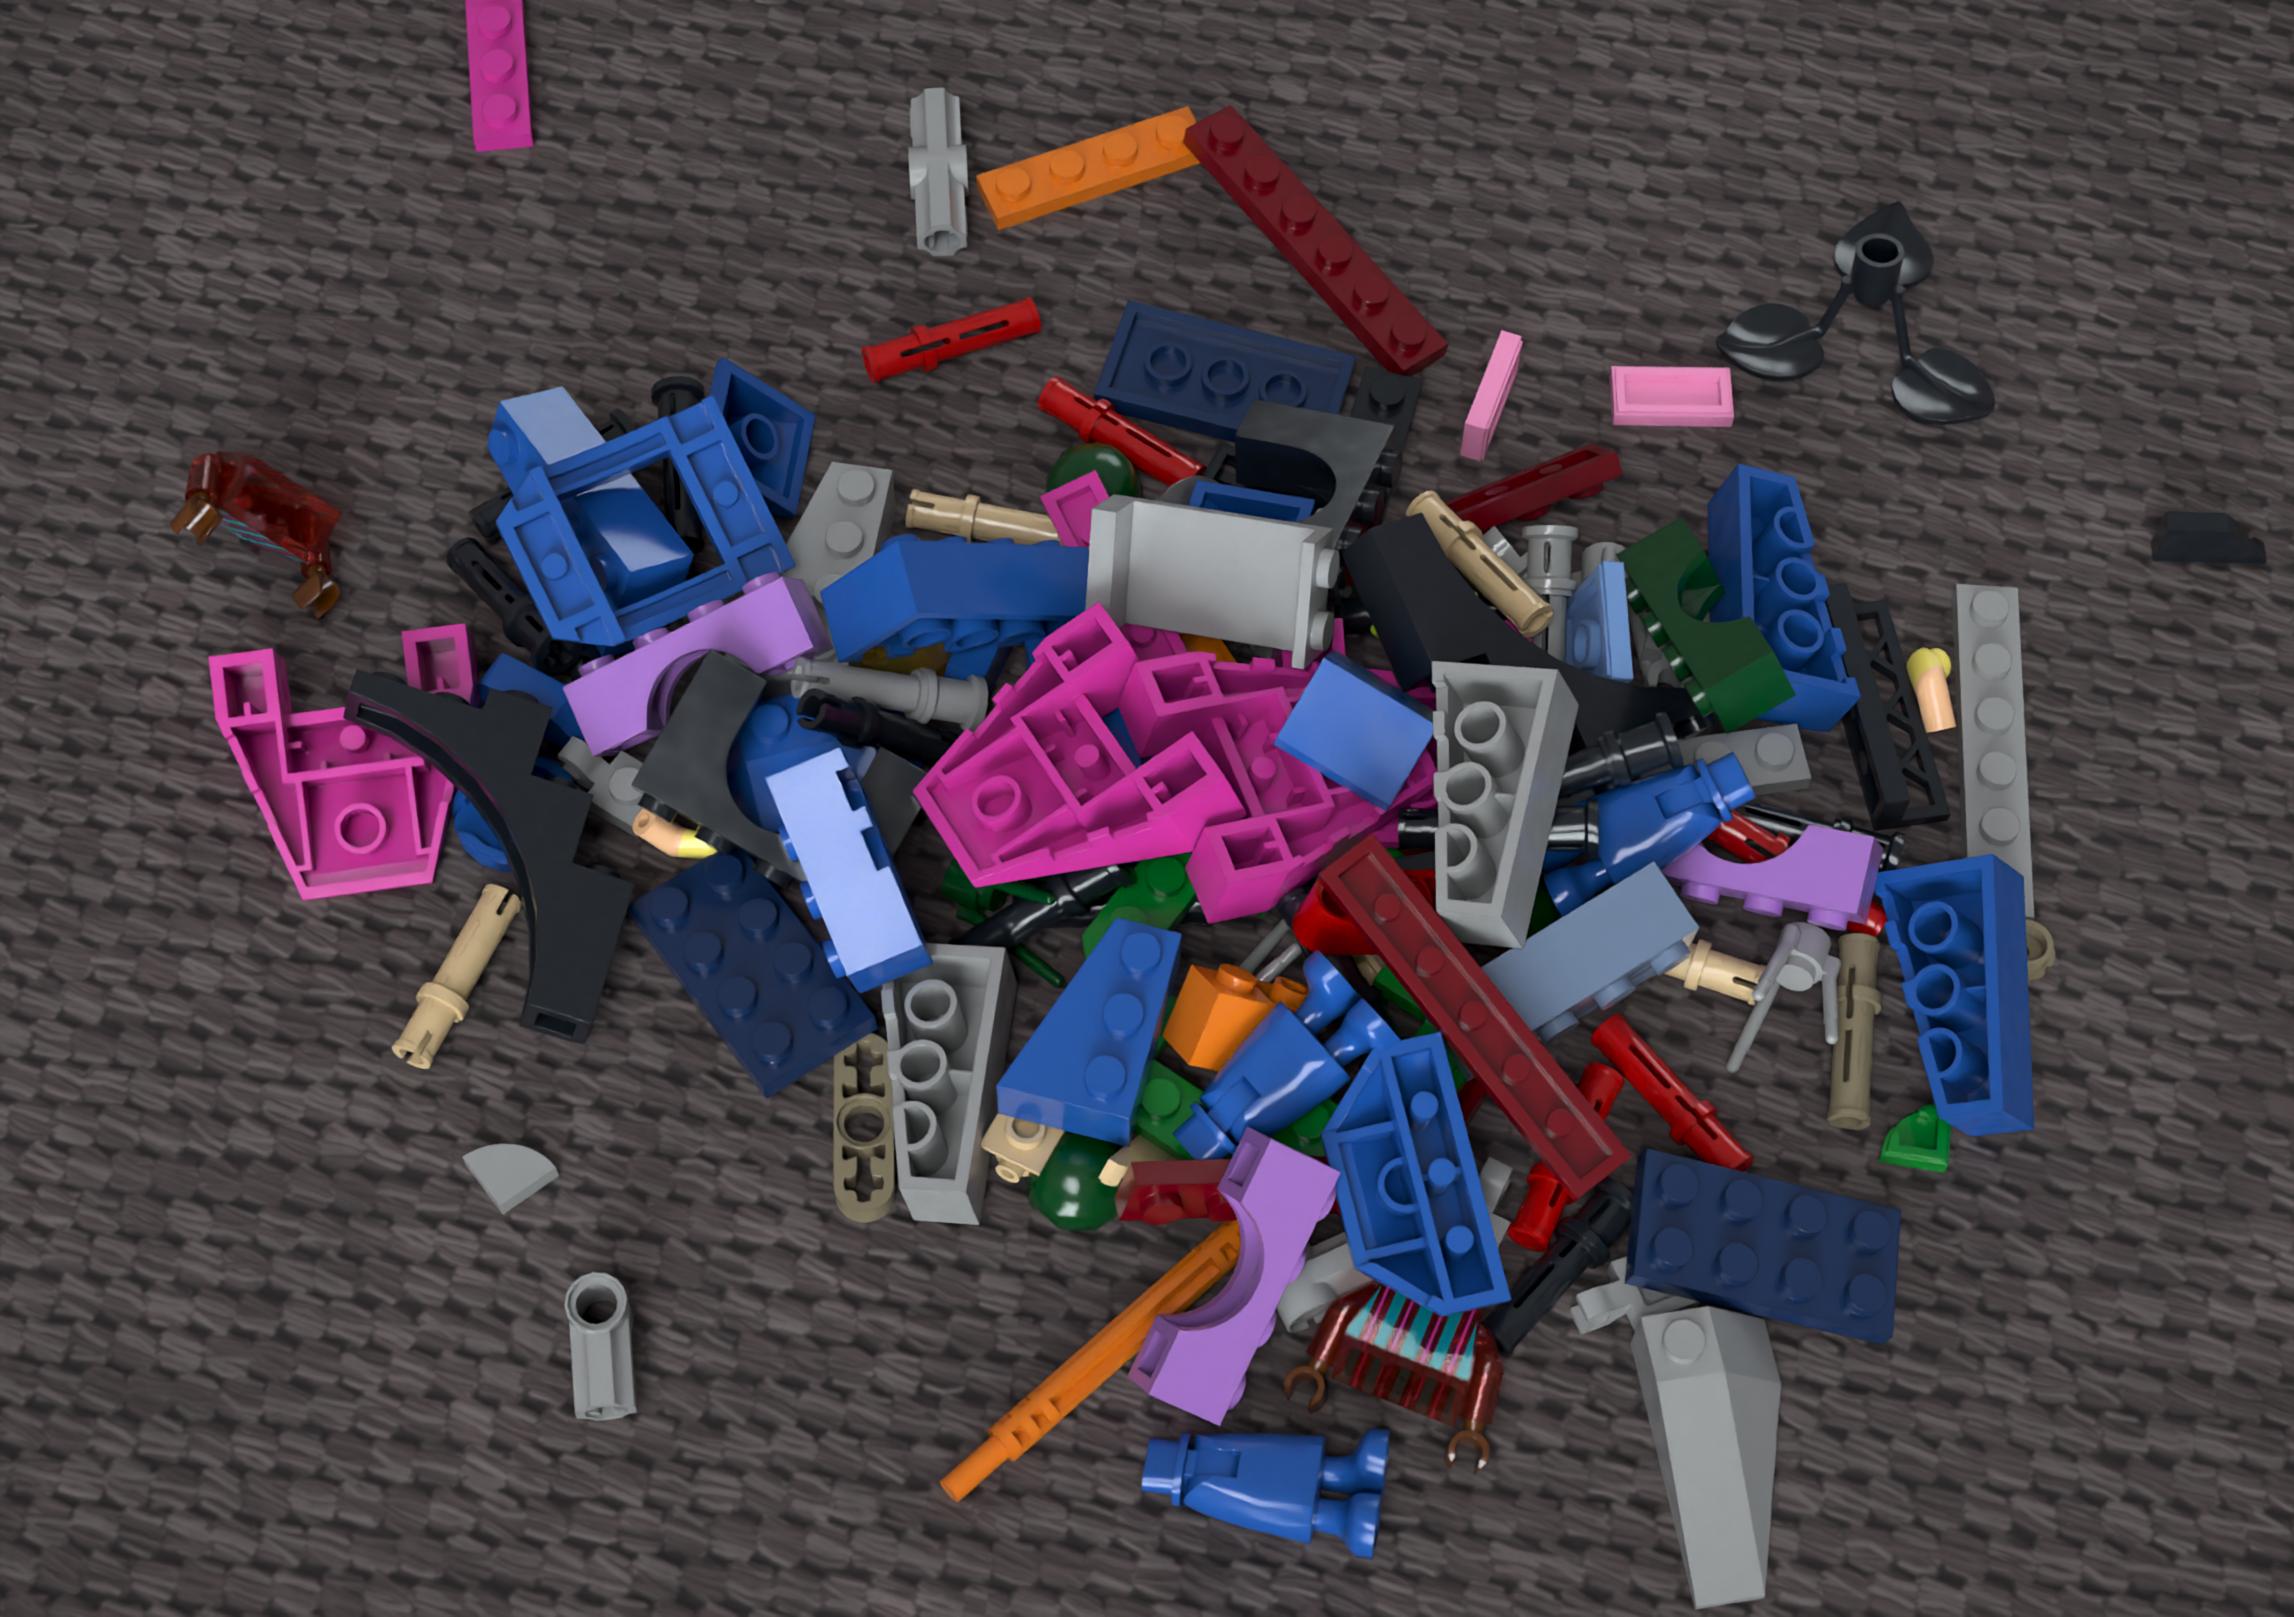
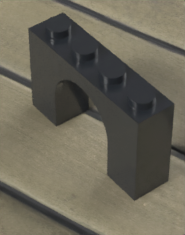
M1254 399L1235 434L1236 483L1314 499L1317 504L1323 507L1316 514L1295 523L1333 528L1332 549L1338 550L1340 563L1336 583L1332 589H1328L1327 612L1330 604L1338 605L1340 603L1346 585V571L1348 568L1341 552L1363 535L1369 525L1377 526L1383 510L1384 493L1387 487L1394 489L1399 481L1402 468V453L1394 451V425Z
M710 649L631 784L634 790L643 794L637 805L672 824L678 814L698 825L700 828L694 837L726 856H729L733 847H736L756 858L751 870L782 888L787 886L790 879L798 883L804 882L807 878L798 859L792 862L780 834L766 831L746 818L734 803L727 784V766L731 751L768 688L767 681ZM881 746L861 783L866 789L893 858L922 807L912 791L927 775V772Z

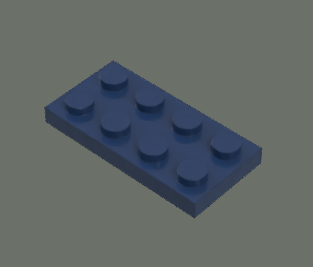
M1128 300L1096 386L1094 399L1098 401L1103 398L1115 405V412L1235 442V434L1254 399L1341 415L1355 372L1357 356Z
M733 847L729 856L720 852L707 856L631 902L627 909L631 919L767 1099L878 1028L874 1014L844 976L838 979L835 977L823 949L768 879L751 870L754 862L749 855Z
M1646 1148L1637 1157L1624 1284L1863 1341L1884 1344L1893 1337L1901 1210Z

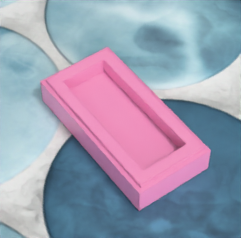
M1501 330L1465 422L1460 451L1461 456L1478 461L1484 460L1518 372L1523 341H1521L1522 336Z
M1611 366L1609 379L1612 425L1732 426L1734 410L1730 368Z

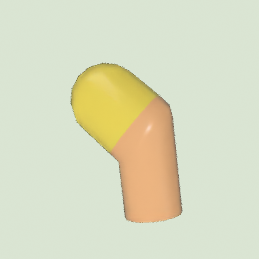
M1920 648L1913 652L1907 661L1906 668L1918 701L1925 731L1929 733L1956 727L1946 681L1951 671L1950 658L1942 649L1932 648L1929 650L1928 648Z
M645 809L638 813L633 822L632 829L637 836L671 857L704 859L718 852L694 837L700 828L699 826L694 831L682 827L675 821L670 824Z

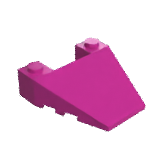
M1097 602L1048 635L1032 652L1036 661L1013 687L1006 683L992 698L996 707L973 733L966 729L912 791L975 888L1193 852L1204 827L1238 821L1247 815L1226 777L1193 731L1136 769L1101 718L1118 708V702L1134 663L1140 662V660L1100 602Z
M466 623L401 631L408 686L433 694L437 692L453 693L467 700L470 706L480 708L481 697L477 688L480 677L475 637ZM273 648L208 657L215 719L233 751L250 792L254 795L272 838L302 900L308 901L434 883L453 811V799L458 789L432 764L392 738L344 719L345 707L292 714L286 661Z
M1197 651L1134 663L1118 702V708L1139 758L1155 756L1193 731L1222 771L1247 812V815L1238 821L1204 827L1185 867L1208 924L1269 911L1286 894L1304 885L1368 835L1398 815L1399 808H1407L1434 788V773L1438 771L1427 748L1386 812L1273 745L1320 664L1312 663L1309 670L1275 667V659L1253 657L1250 664L1216 661L1215 653ZM1367 669L1399 688L1392 671Z

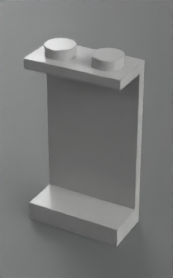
M1113 494L1092 508L1085 610L1100 602L1118 628L1127 623L1293 651L1291 667L1305 669L1322 651H1327L1333 636L1334 616L1333 613L1326 612L1328 589H1332L1336 583L1340 563L1338 550L1332 549L1333 528Z

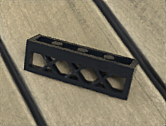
M1847 583L1828 585L1830 596L1825 600L1832 627L1841 629L1847 649L1841 656L1847 677H1855L1861 698L1841 719L1873 830L1879 831L1948 821L1950 816L1949 807L1886 599L1853 604ZM1875 619L1880 640L1871 652L1865 647L1858 621ZM1882 650H1884L1887 661L1879 657ZM1872 669L1893 680L1896 692L1887 705L1881 701ZM1898 703H1900L1903 715L1894 710ZM1888 722L1909 734L1912 746L1903 759L1897 756ZM1914 757H1916L1919 769L1910 764ZM1904 776L1925 788L1929 806L1907 808L1910 796Z

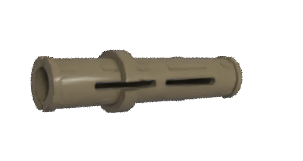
M1851 933L1840 936L1837 942V947L1839 948L1838 959L1842 962L1837 977L1838 1041L1833 1044L1831 1057V1086L1827 1121L1833 1127L1862 1130L1867 1128L1871 1121L1869 1108L1873 1066L1874 1017L1882 1010V994L1876 990L1880 942L1878 943L1876 937L1868 934Z

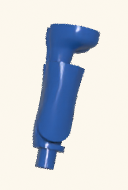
M1731 752L1707 764L1704 758L1697 760L1696 765L1699 773L1694 764L1684 765L1677 769H1669L1631 782V785L1625 787L1619 785L1577 802L1576 806H1585L1588 799H1598L1599 858L1579 866L1564 867L1585 852H1545L1542 869L1547 874L1543 877L1549 894L1561 916L1564 917L1593 899L1598 892L1612 883L1616 885L1653 861L1661 871L1707 838L1722 822L1733 820L1732 809L1757 798L1735 753Z
M1316 949L1304 961L1303 973L1307 981L1309 993L1302 1005L1294 1013L1284 1003L1279 1001L1244 1039L1206 1087L1199 1098L1203 1105L1198 1104L1196 1101L1189 1107L1194 1114L1172 1133L1195 1160L1224 1159L1230 1153L1234 1155L1247 1126L1266 1136L1272 1137L1312 1111L1349 1083L1352 1079L1343 1067L1360 1055L1370 1054L1373 1048L1388 1050L1400 1041V1038L1363 998H1360L1353 987L1319 950ZM1346 1014L1341 1027L1325 1043L1316 1038L1330 1023Z
M1381 1428L1368 1430L1361 1437L1353 1453L1343 1456H1326V1436L1212 1433L1196 1435L1194 1445L1192 1434L1182 1432L1180 1441L1150 1437L1142 1476V1491L1171 1495V1505L1188 1506L1203 1515L1226 1523L1310 1545L1314 1531L1335 1535L1344 1542L1355 1557L1373 1560L1387 1474L1390 1430ZM1322 1490L1344 1493L1351 1497L1339 1501L1323 1499L1320 1497Z

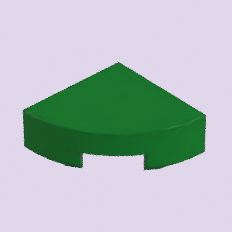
M1935 1104L1919 1108L1918 1111L1901 1119L1888 1132L1882 1144L1878 1162L1945 1173L1949 1164L1951 1125L1939 1118Z

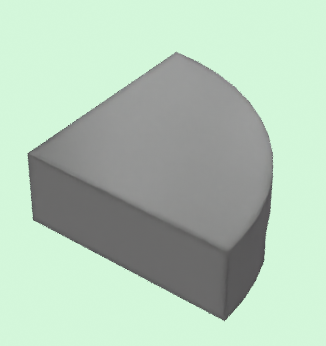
M493 1144L478 1148L463 1156L467 1168L502 1214H505L559 1176L556 1167L551 1161L539 1152L522 1145Z

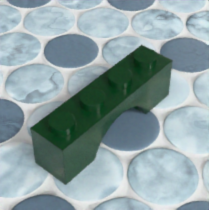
M1682 517L1616 554L1619 561L1624 562V571L1628 576L1625 578L1627 601L1636 615L1647 609L1639 617L1657 648L1669 643L1661 651L1678 681L1682 682L1691 677L1692 680L1683 685L1702 718L1713 712L1726 733L1729 734L1796 695L1773 649L1750 616L1727 622L1703 621L1710 608L1725 593V590L1704 549Z

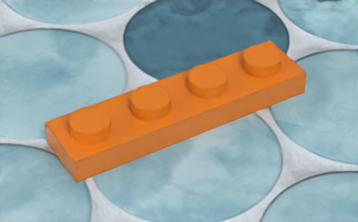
M1186 106L976 175L977 190L997 230H1001L1200 164L1197 158L1183 144L1186 128L1197 122L1189 107Z

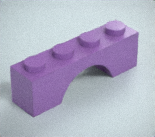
M777 572L759 576L742 586L744 596L724 605L722 600H715L687 614L690 621L689 624L671 633L667 627L653 630L632 642L635 651L617 660L614 655H606L580 667L578 670L581 678L562 688L592 757L617 756L621 750L626 752L659 736L670 719L671 699L679 679L691 665L705 657L710 649L715 652H726L739 658L757 675L779 676L792 670L796 660L801 656L812 660L834 649L803 579L779 578Z
M1809 824L1800 838L1788 850L1767 861L1752 864L1725 861L1709 853L1703 843L1700 842L1690 851L1662 869L1661 872L1670 885L1681 887L1680 896L1686 899L1707 904H1718L1720 895L1744 899L1743 909L1753 913L1781 917L1783 908L1808 912L1807 922L1835 930H1846L1848 921L1862 924L1867 923L1883 847L1872 836Z
M1247 1126L1217 1188L1231 1205L1240 1228L1241 1244L1236 1268L1220 1293L1203 1306L1179 1314L1156 1315L1127 1378L1147 1394L1220 1426L1227 1410L1234 1408L1242 1397L1246 1385L1245 1372L1257 1347L1264 1345L1273 1332L1276 1323L1275 1309L1287 1284L1294 1282L1303 1269L1306 1260L1305 1246L1316 1223L1327 1216L1334 1204L1336 1197L1335 1183L1341 1172Z

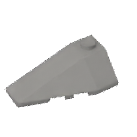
M1711 1306L1642 1316L1630 1344L1694 1608L1701 1609L1762 1599L1765 1597L1781 1394V1381L1765 1319Z

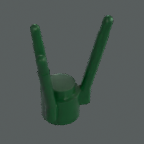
M956 858L952 860L947 868L942 884L944 899L959 904L956 918L974 926L988 918L984 915L986 909L992 912L998 910L1004 902L1007 893L1045 905H1053L1056 901L1053 893L1026 884L1042 885L1047 882L1046 876L975 888ZM1020 943L1008 951L1054 987L1060 988L1064 985V978L1023 944Z

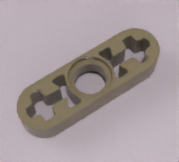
M873 1033L868 1034L834 1056L833 1187L835 1199L839 1210L847 1218L863 1223L873 1222L885 1216L892 1208L896 1195L895 1138L892 1108L894 1106L891 1079L888 1075L886 1052L888 1051V1043L882 1037ZM860 1054H871L873 1063L877 1064L870 1071L871 1094H859L858 1075L856 1068L852 1066L858 1063ZM861 1113H871L882 1120L884 1127L881 1134L874 1140L859 1142L850 1138L845 1131L849 1120ZM882 1155H885L884 1159L877 1158ZM846 1156L852 1157L850 1159L844 1160ZM858 1160H870L872 1183L875 1187L883 1188L872 1191L871 1201L860 1202L855 1191L846 1190L858 1186Z

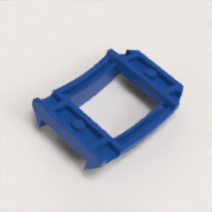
M713 395L674 415L665 416L606 443L543 467L540 465L529 470L528 475L515 495L509 500L496 520L499 533L553 640L615 647L687 617L689 612L699 606L715 600L723 601L743 592L742 586L759 576L771 572H777L779 575L796 566ZM670 456L722 565L613 612L559 502L612 482Z

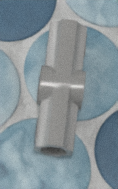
M926 88L922 94L911 99L910 128L913 147H908L911 199H915L917 247L929 252L932 256L954 255L960 248L967 247L968 237L967 207H965V197H969L966 144L962 145L960 101L958 96L951 95L945 88Z

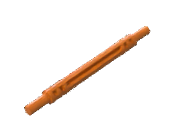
M1238 1220L1225 1222L1216 1228L1206 1239L1200 1242L1189 1254L1039 1386L1033 1389L1023 1400L1009 1410L1006 1415L987 1430L990 1437L940 1481L946 1493L958 1503L1008 1458L1015 1462L1140 1351L1157 1314L1183 1313L1216 1282L1237 1265L1240 1253L1241 1237Z

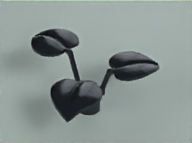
M1901 201L1892 203L1866 217L1840 239L1835 247L1833 258L1838 273L1843 276L1840 289L1816 326L1810 328L1808 318L1801 311L1793 307L1769 303L1753 307L1741 313L1733 320L1724 333L1716 337L1719 351L1739 369L1753 376L1772 381L1795 380L1812 373L1821 366L1824 359V351L1815 339H1819L1826 334L1849 294L1854 293L1855 298L1860 303L1868 306H1879L1890 300L1900 359L1907 368L1894 376L1891 385V393L1899 409L1917 421L1935 425H1949L1987 417L1994 411L1995 397L1992 388L1980 370L1967 358L1943 348L1929 349L1918 360L1911 353L1903 305L1904 291L1921 283L1930 275L1934 256L1927 240L1911 222Z

